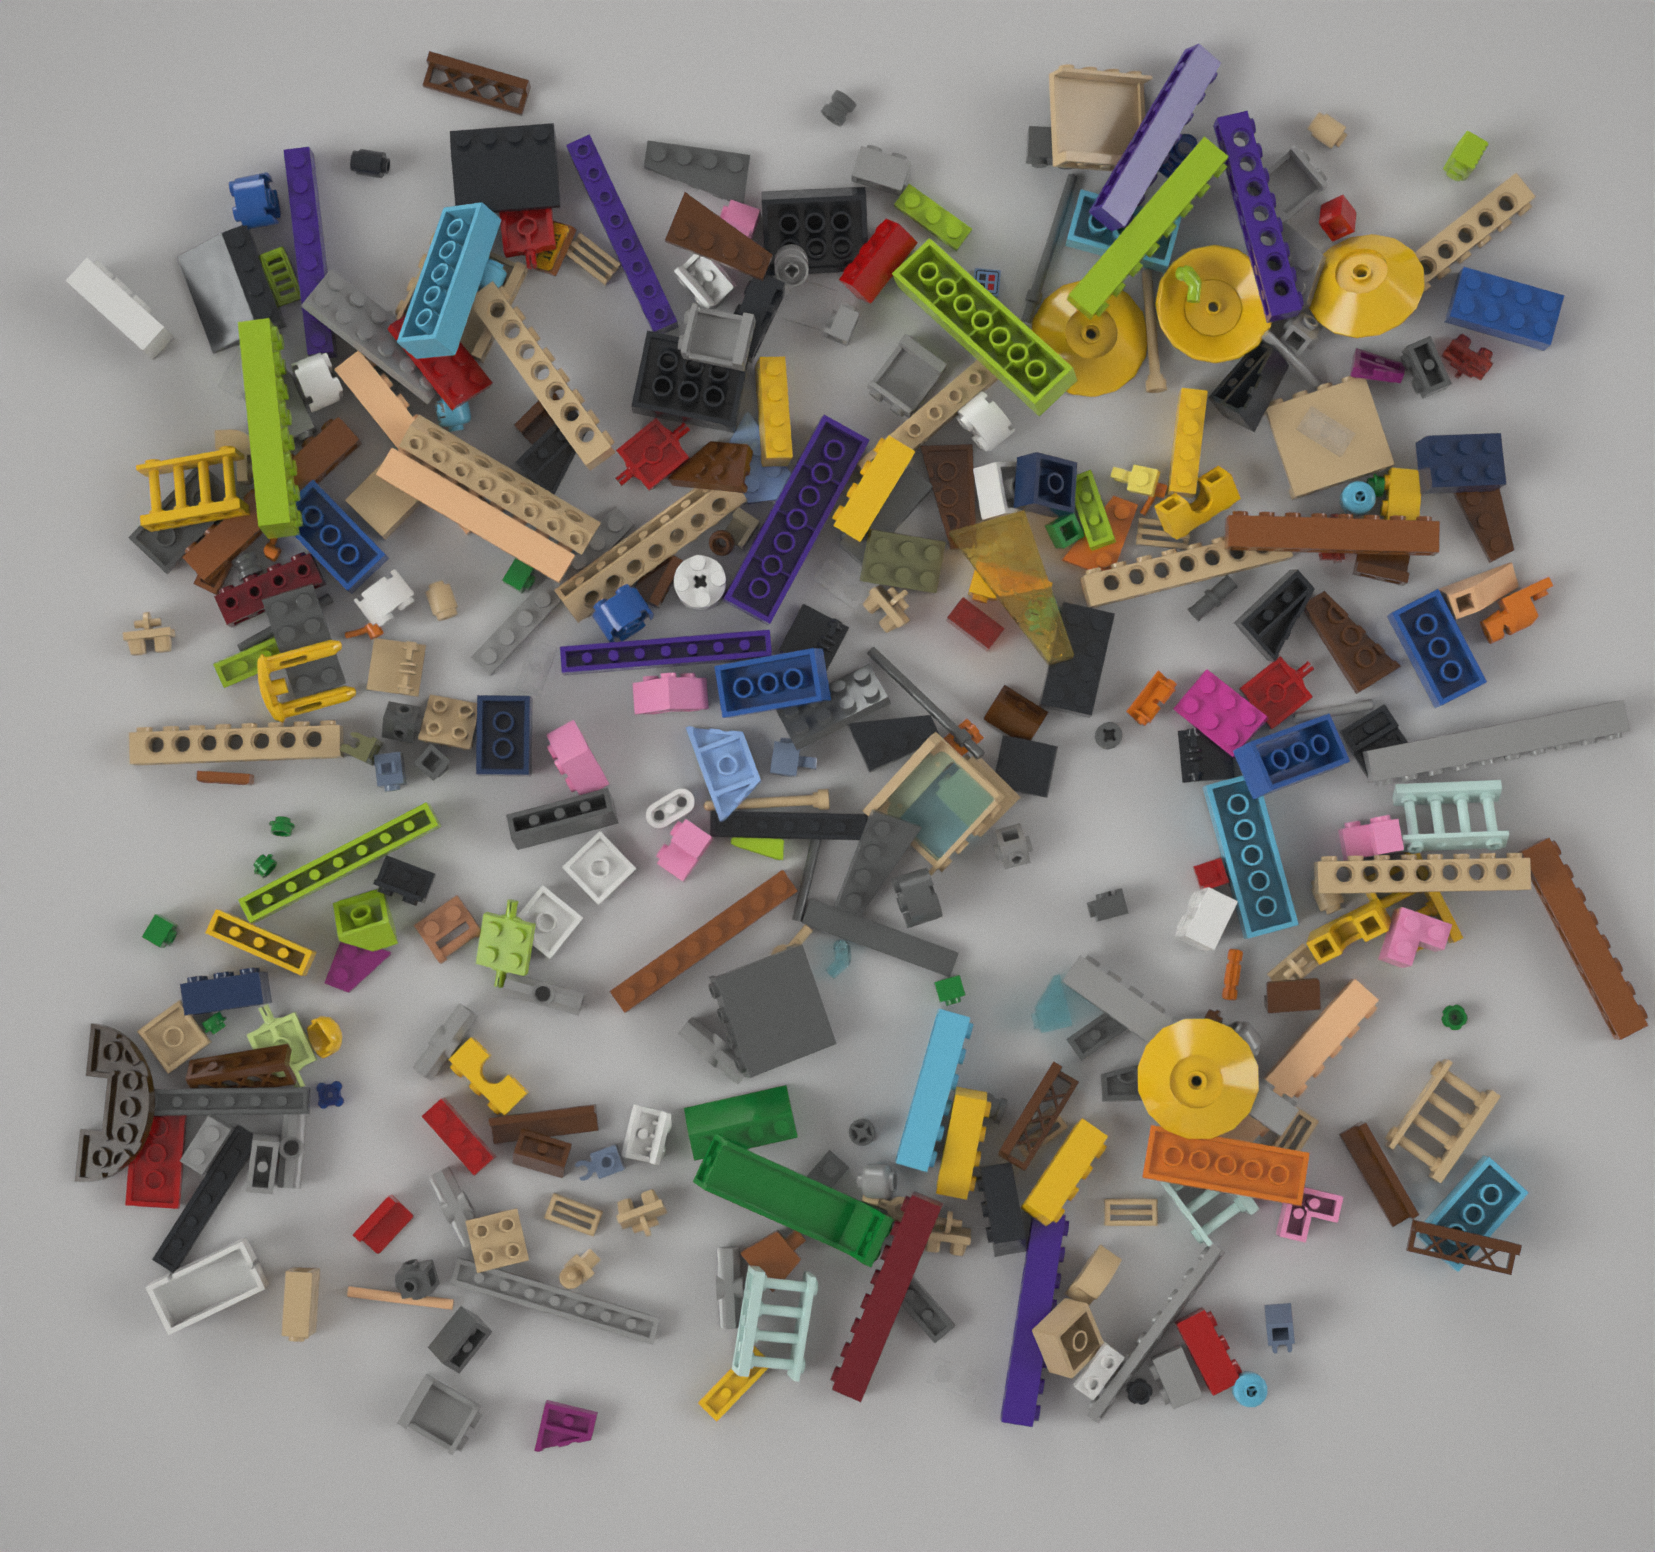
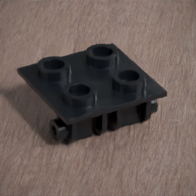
M803 604L779 650L789 653L811 648H823L827 671L849 627L842 624L841 621L835 618L832 619Z
M1197 728L1178 731L1182 783L1235 778L1233 758L1197 730Z

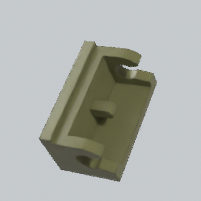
M358 732L350 733L352 737L360 741L355 743L357 748L342 743L339 750L373 766L375 762L374 755L379 754L384 742L373 736L372 738L366 737Z

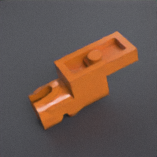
M1550 577L1497 601L1501 611L1498 609L1488 618L1480 621L1482 632L1489 644L1503 639V630H1505L1506 634L1512 635L1531 626L1539 616L1530 597L1536 601L1548 595L1547 589L1553 587Z

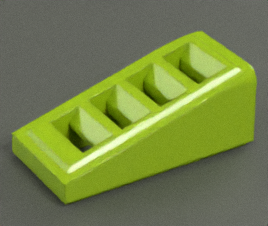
M282 246L259 255L279 307L300 300L299 283L286 249ZM280 258L283 259L281 262L269 265V262ZM286 267L287 271L275 276L272 272ZM290 277V282L277 286L276 282ZM294 287L295 292L281 296L280 292Z
M735 837L731 839V845L779 861L784 860L783 839Z

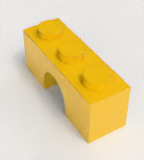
M1216 466L1199 477L1197 481L1200 486V493L1197 499L1190 504L1180 495L1174 493L1155 505L1154 508L1163 530L1177 540L1188 535L1190 531L1201 524L1207 523L1212 517L1223 510L1229 509L1234 503L1241 499L1229 472L1220 466Z
M1376 898L1311 931L1306 944L1318 964L1321 965L1341 955L1343 950L1352 942L1361 938L1367 942L1389 931L1392 919L1379 898Z
M470 1037L448 1059L452 1063L450 1068L457 1076L461 1078L464 1075L471 1082L468 1086L479 1097L483 1094L490 1101L487 1105L497 1115L502 1113L505 1116L529 1092L511 1074H508L499 1083L489 1082L483 1075V1065L492 1055L474 1037Z

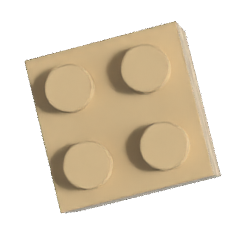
M1067 1298L1061 1301L1032 1329L1049 1372L1068 1378H1073L1104 1344L1089 1305Z

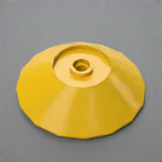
M1376 234L1350 237L1330 247L1323 254L1326 260L1309 309L1317 322L1334 334L1352 338L1378 336L1401 325L1417 309L1425 289L1424 268L1414 251L1397 239Z
M1220 245L1191 249L1173 261L1159 281L1155 306L1160 328L1175 348L1192 359L1215 364L1239 359L1256 348L1262 341L1264 333L1271 327L1272 322H1266L1249 256L1238 249ZM1191 266L1201 278L1200 303L1187 302L1188 285L1176 278L1178 267ZM1210 304H1215L1218 309L1217 311L1212 312L1209 310L1208 306Z
M1076 281L1062 285L1043 300L1032 320L1031 330L1073 367L1077 382L1066 392L1072 395L1096 397L1117 391L1135 377L1146 358V322L1142 310L1125 291H1122L1117 297L1112 295L1106 302L1109 304L1106 311L1100 317L1095 315L1090 320L1067 301L1068 295L1080 282ZM1093 331L1096 335L1095 338L1089 339L1086 336V332Z
M1183 1019L1162 1028L1146 1045L1138 1065V1092L1148 1114L1165 1130L1187 1139H1212L1233 1130L1251 1112L1259 1091L1258 1064L1249 1044L1231 1027L1211 1019ZM1194 1076H1199L1202 1079L1200 1085L1192 1083Z

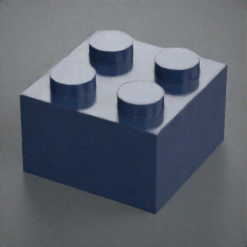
M1039 452L1017 457L1014 508L1052 518L1074 514L1077 462Z

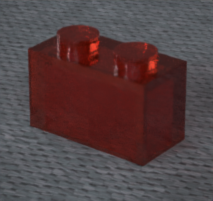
M962 597L946 619L948 623L986 652L990 650L1005 629L964 597Z

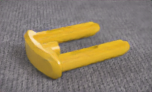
M327 640L268 657L261 654L257 660L260 692L267 709L276 721L284 723V720L288 717L350 701L356 695L354 687L342 686L281 703L277 696L289 693L285 677L273 681L270 677L271 672L335 655L342 649L340 641Z

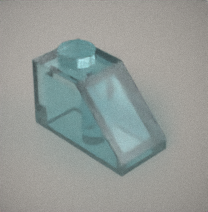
M1060 974L1052 976L1034 1006L1035 1013H1031L1034 1029L1039 1028L1040 1033L1072 1026Z

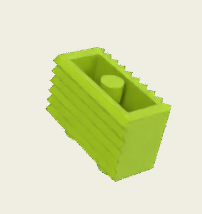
M1466 131L1443 167V170L1447 172V176L1455 181L1466 180L1474 171L1483 153L1489 146L1488 142L1470 131Z

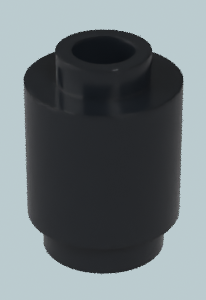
M366 149L354 150L351 155L350 169L356 172L357 175L383 178L384 174L389 173L390 159L387 158L385 152Z

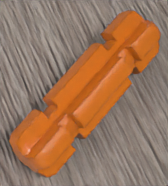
M1229 949L1227 959L1229 963L1226 964L1224 978L1226 986L1222 992V998L1225 1000L1234 1001L1237 999L1238 990H1236V986H1239L1241 971L1239 963L1243 957V951L1238 949Z

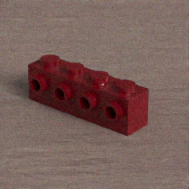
M301 552L290 558L291 562L287 564L277 563L268 567V572L260 576L253 574L244 578L243 584L236 587L232 584L219 590L220 594L214 596L226 625L232 628L265 613L262 602L263 598L313 583L315 590L326 585L314 556L310 553L306 555L305 552Z

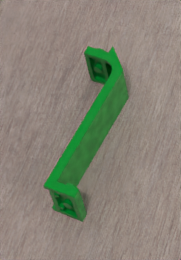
M715 1134L693 1180V1183L707 1192L836 1248L868 1267H872L873 1263L879 1258L881 1246L892 1230V1223L894 1221L892 1216L738 1146L718 1134Z

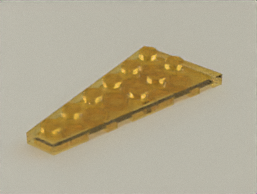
M1025 510L950 531V537L1047 665L1072 659L1074 653Z

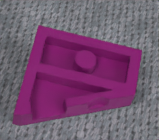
M1356 348L1352 358L1351 377L1390 383L1402 382L1405 375V367L1402 363Z
M340 942L324 983L350 993L385 959L389 958L392 952L384 949L369 951Z
M546 1400L534 1451L540 1452L545 1448L555 1446H568L573 1442L591 1441L598 1412Z

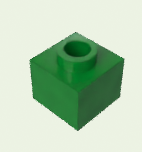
M1075 514L1058 517L1044 525L1055 549H1064L1085 537Z
M515 558L502 581L522 594L525 589L529 591L536 580V577L533 576L535 570Z
M155 914L142 938L159 948H165L166 945L170 946L178 934L175 930L178 925L162 915Z
M960 975L934 982L939 1003L945 1001L946 1006L960 1003V997L965 996Z

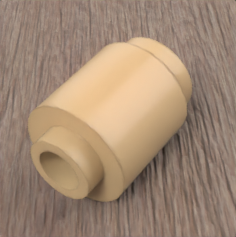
M1319 112L1308 127V130L1312 132L1311 135L1330 149L1334 145L1339 148L1348 135L1344 132L1346 126L1327 113L1323 115Z
M443 581L430 584V590L426 591L425 594L433 616H436L438 621H443L458 615L456 610L458 605L450 584H444Z
M1311 881L1313 887L1311 891L1320 912L1326 911L1328 915L1342 909L1340 904L1345 902L1342 894H1315V881Z

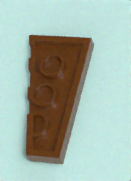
M684 192L665 242L763 281L773 255Z
M973 444L920 446L950 550L976 549Z
M1500 488L1495 491L1453 493L1489 563L1514 551Z
M1325 591L1308 601L1304 609L1306 616L1356 694L1401 667L1396 660H1392L1385 653V650L1378 643L1376 644L1366 634V631L1360 625H1356L1348 617L1349 614Z

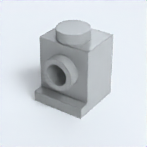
M843 302L838 312L833 310L828 321V325L831 328L825 327L823 336L848 346L860 317V313L856 312L857 308Z

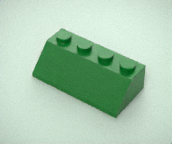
M787 1085L684 1108L694 1161L704 1159L715 1134L745 1149L798 1138Z

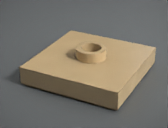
M182 1000L177 1001L137 1031L167 1074H170L212 1043L193 1015L184 1016Z

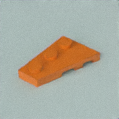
M1113 496L1104 508L1116 542L1091 551L1085 535V537L1074 544L1062 561L1085 570L1101 567L1102 571L1111 569V565L1118 561L1138 504Z

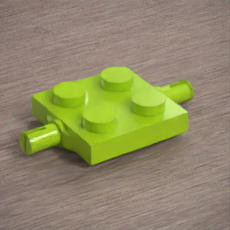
M514 899L507 900L506 914L499 915L491 912L483 914L476 964L490 967L496 971L494 986L498 988L504 987L508 972L525 976L529 970L536 924L523 921L516 916L519 901H514Z

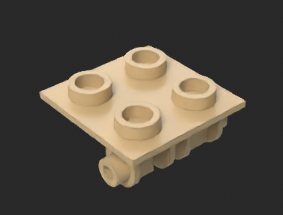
M374 638L367 690L419 697L426 645L410 641L401 642Z
M430 694L418 740L425 741V743H437L440 746L447 745L450 748L452 746L463 748V750L472 749L474 743L473 735L477 724V703Z
M517 1208L465 1221L477 1273L529 1260Z

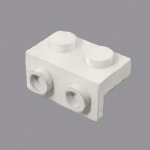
M696 254L683 266L677 267L674 270L678 275V281L681 285L693 292L696 302L703 308L712 309L717 307L737 287L736 283L718 263Z
M633 1104L621 1156L659 1166L666 1151L664 1145L666 1136L672 1127L671 1114L662 1110Z
M1104 1341V1344H1102L1074 1382V1387L1094 1401L1125 1357Z

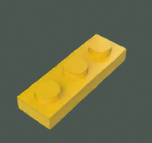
M754 1345V1347H753V1353H754V1355H755V1356L766 1357V1356ZM731 1367L698 1401V1404L717 1422L768 1368L753 1367V1369H750L749 1377L738 1376Z

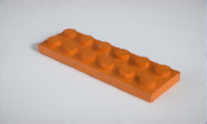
M1151 1125L1142 1178L1302 1206L1310 1153L1223 1137L1187 1139L1169 1132L1161 1126Z

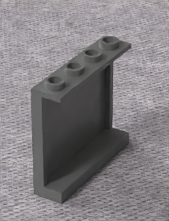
M802 944L790 945L784 951L718 976H709L711 982L708 985L710 994L713 999H717L719 1009H717L718 1017L721 1023L726 1025L728 1031L726 1040L731 1049L734 1048L737 1057L734 1059L737 1071L740 1074L742 1073L743 1076L754 1077L837 1044Z

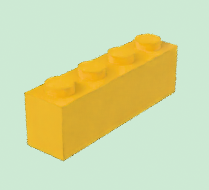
M785 356L759 357L754 368L762 467L788 466L793 458Z
M1181 388L1178 393L1167 487L1168 496L1177 493L1181 497L1193 498L1196 494L1208 394L1206 390Z
M890 435L886 439L880 438L873 450L877 453L872 462L866 461L860 471V474L863 475L860 483L852 484L846 494L850 498L846 506L840 505L832 519L836 520L833 526L859 542L862 541L916 452Z
M221 909L215 910L205 932L212 937L301 976H307L317 953L310 948L253 923H249Z
M956 1086L936 1184V1194L967 1200L968 1192H974L976 1176L972 1175L974 1166L979 1167L981 1151H977L978 1143L984 1142L986 1127L982 1126L983 1118H989L991 1102L987 1101V1092Z
M1083 1118L1074 1125L1020 1208L1045 1226L1053 1221L1057 1223L1065 1212L1062 1206L1066 1200L1071 1201L1077 1194L1079 1188L1076 1185L1079 1180H1085L1092 1171L1093 1167L1090 1164L1094 1157L1099 1159L1107 1148L1104 1142L1108 1136Z

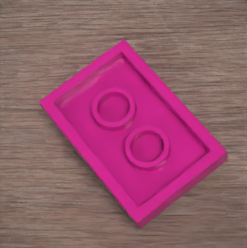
M1208 669L1205 670L1173 708L1176 713L1234 759L1233 750L1247 744L1268 720L1266 715Z

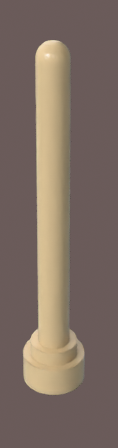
M1144 269L1142 271L1150 369V375L1147 376L1148 380L1145 381L1147 393H1160L1167 390V385L1163 374H1160L1152 271Z
M818 789V792H813V795L746 798L736 809L813 805L814 808H819V810H830L829 789ZM712 800L704 803L705 810L716 811Z

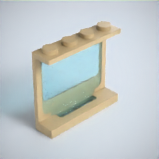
M935 732L863 809V812L869 816L871 810L874 809L920 825L922 829L910 845L933 865L929 870V874L932 876L938 869L943 872L952 862L949 857L954 852L958 855L969 844L966 839L971 833L976 836L986 826L982 821L987 816L993 818L1002 809L999 803L1005 796Z

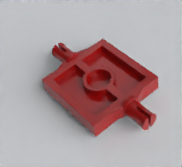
M552 209L499 212L503 251L506 258L523 255L526 257V268L532 269L533 266L535 269L537 268L536 254L557 249Z
M657 418L653 419L616 450L624 460L627 468L615 477L617 482L623 486L634 477L640 480L650 492L690 459L681 448L679 439L691 430L683 422L671 432Z
M1280 656L1276 662H1272L1239 688L1247 701L1268 717L1265 723L1271 730L1313 698L1303 681L1305 676L1314 671L1313 666L1303 672L1304 669L1311 665L1308 661L1295 670L1288 666Z

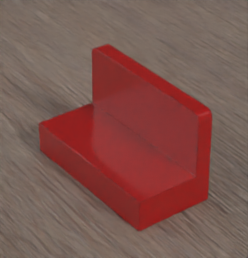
M391 1194L354 1232L353 1236L359 1242L364 1241L376 1254H380L410 1222L414 1215Z

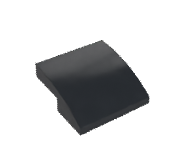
M1385 704L1340 731L1345 743L1366 777H1368L1363 758V751L1408 743L1398 728L1399 724Z
M1003 735L995 772L1016 792L1048 798L1058 747Z

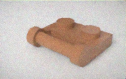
M458 895L414 925L440 964L447 960V956L475 937L479 938L481 932L480 926ZM465 922L468 924V930L440 949L436 942Z

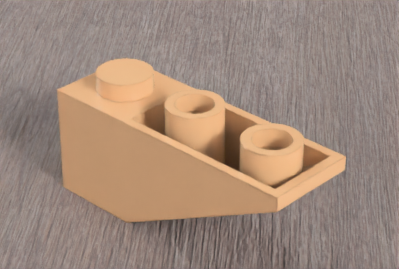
M1510 562L1440 588L1439 591L1453 618L1457 620L1481 611L1519 586L1513 564Z

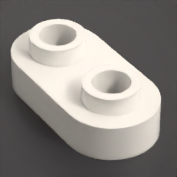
M677 789L648 807L646 811L647 822L656 829H663L693 810L695 806L694 796L686 789ZM681 797L687 800V804L684 807L677 805V800ZM657 811L664 812L663 820L658 821L655 819Z

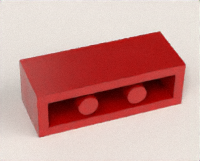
M885 219L877 226L875 233L869 241L861 247L859 254L852 263L845 268L839 281L858 299L871 304L893 276L892 273L904 262L918 242L899 223Z
M445 1097L441 1098L421 1116L474 1176L497 1157Z
M1201 1307L1174 1321L1210 1393L1214 1396L1234 1386L1242 1370L1236 1359L1230 1360L1226 1352L1230 1347L1223 1335L1218 1336L1214 1328L1218 1324L1212 1312L1206 1313L1205 1309Z

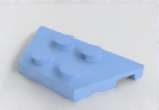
M747 412L729 442L748 444L753 450L752 461L750 462V475L745 477V484L748 486V490L743 494L748 504L776 501L790 475V471L786 466L762 467L759 426L751 414Z
M686 727L720 822H723L761 783L744 733L741 731Z

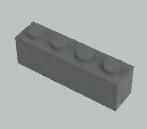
M909 465L902 473L869 529L894 533L932 491L933 486ZM868 531L861 542L842 532L839 536L842 539L839 546L862 566Z
M608 788L506 815L510 836L517 850L619 824L614 800Z

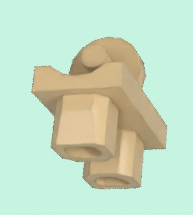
M880 584L869 591L870 595L863 603V606L871 614L875 613L879 608L886 612L887 615L879 621L880 626L886 633L897 627L900 628L910 621L903 612L909 607L904 600L909 594L906 590L898 593L892 586L886 591Z
M144 612L143 620L134 621L135 629L144 628V630L123 632V640L128 642L130 653L133 656L147 654L145 641L154 640L155 652H171V638L175 637V629H171V627L153 629V626L162 625L161 618L152 619L150 612Z
M1302 943L1270 970L1267 975L1272 981L1303 979L1319 964L1313 954Z
M653 1189L641 1194L644 1206L634 1208L631 1198L617 1202L619 1215H616L622 1229L632 1227L634 1234L644 1230L646 1237L652 1235L650 1228L659 1225L657 1217L667 1214L664 1203L661 1199L659 1200Z
M947 1211L946 1218H937L925 1251L939 1252L942 1241L951 1243L950 1254L963 1256L967 1245L971 1243V1228L961 1227L962 1220L952 1219L953 1211Z
M588 1249L581 1257L576 1254L564 1265L565 1268L560 1272L559 1281L561 1285L571 1290L577 1288L580 1284H584L595 1274L592 1268L601 1259L591 1249Z

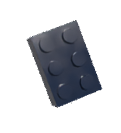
M1501 433L1431 435L1415 443L1421 494L1495 491L1507 484Z
M477 695L476 775L532 777L533 698L531 696Z
M260 967L240 969V975L235 976L234 972L228 971L214 973V979L209 980L208 976L203 975L188 977L187 983L180 984L184 1016L272 1003L268 972H260Z

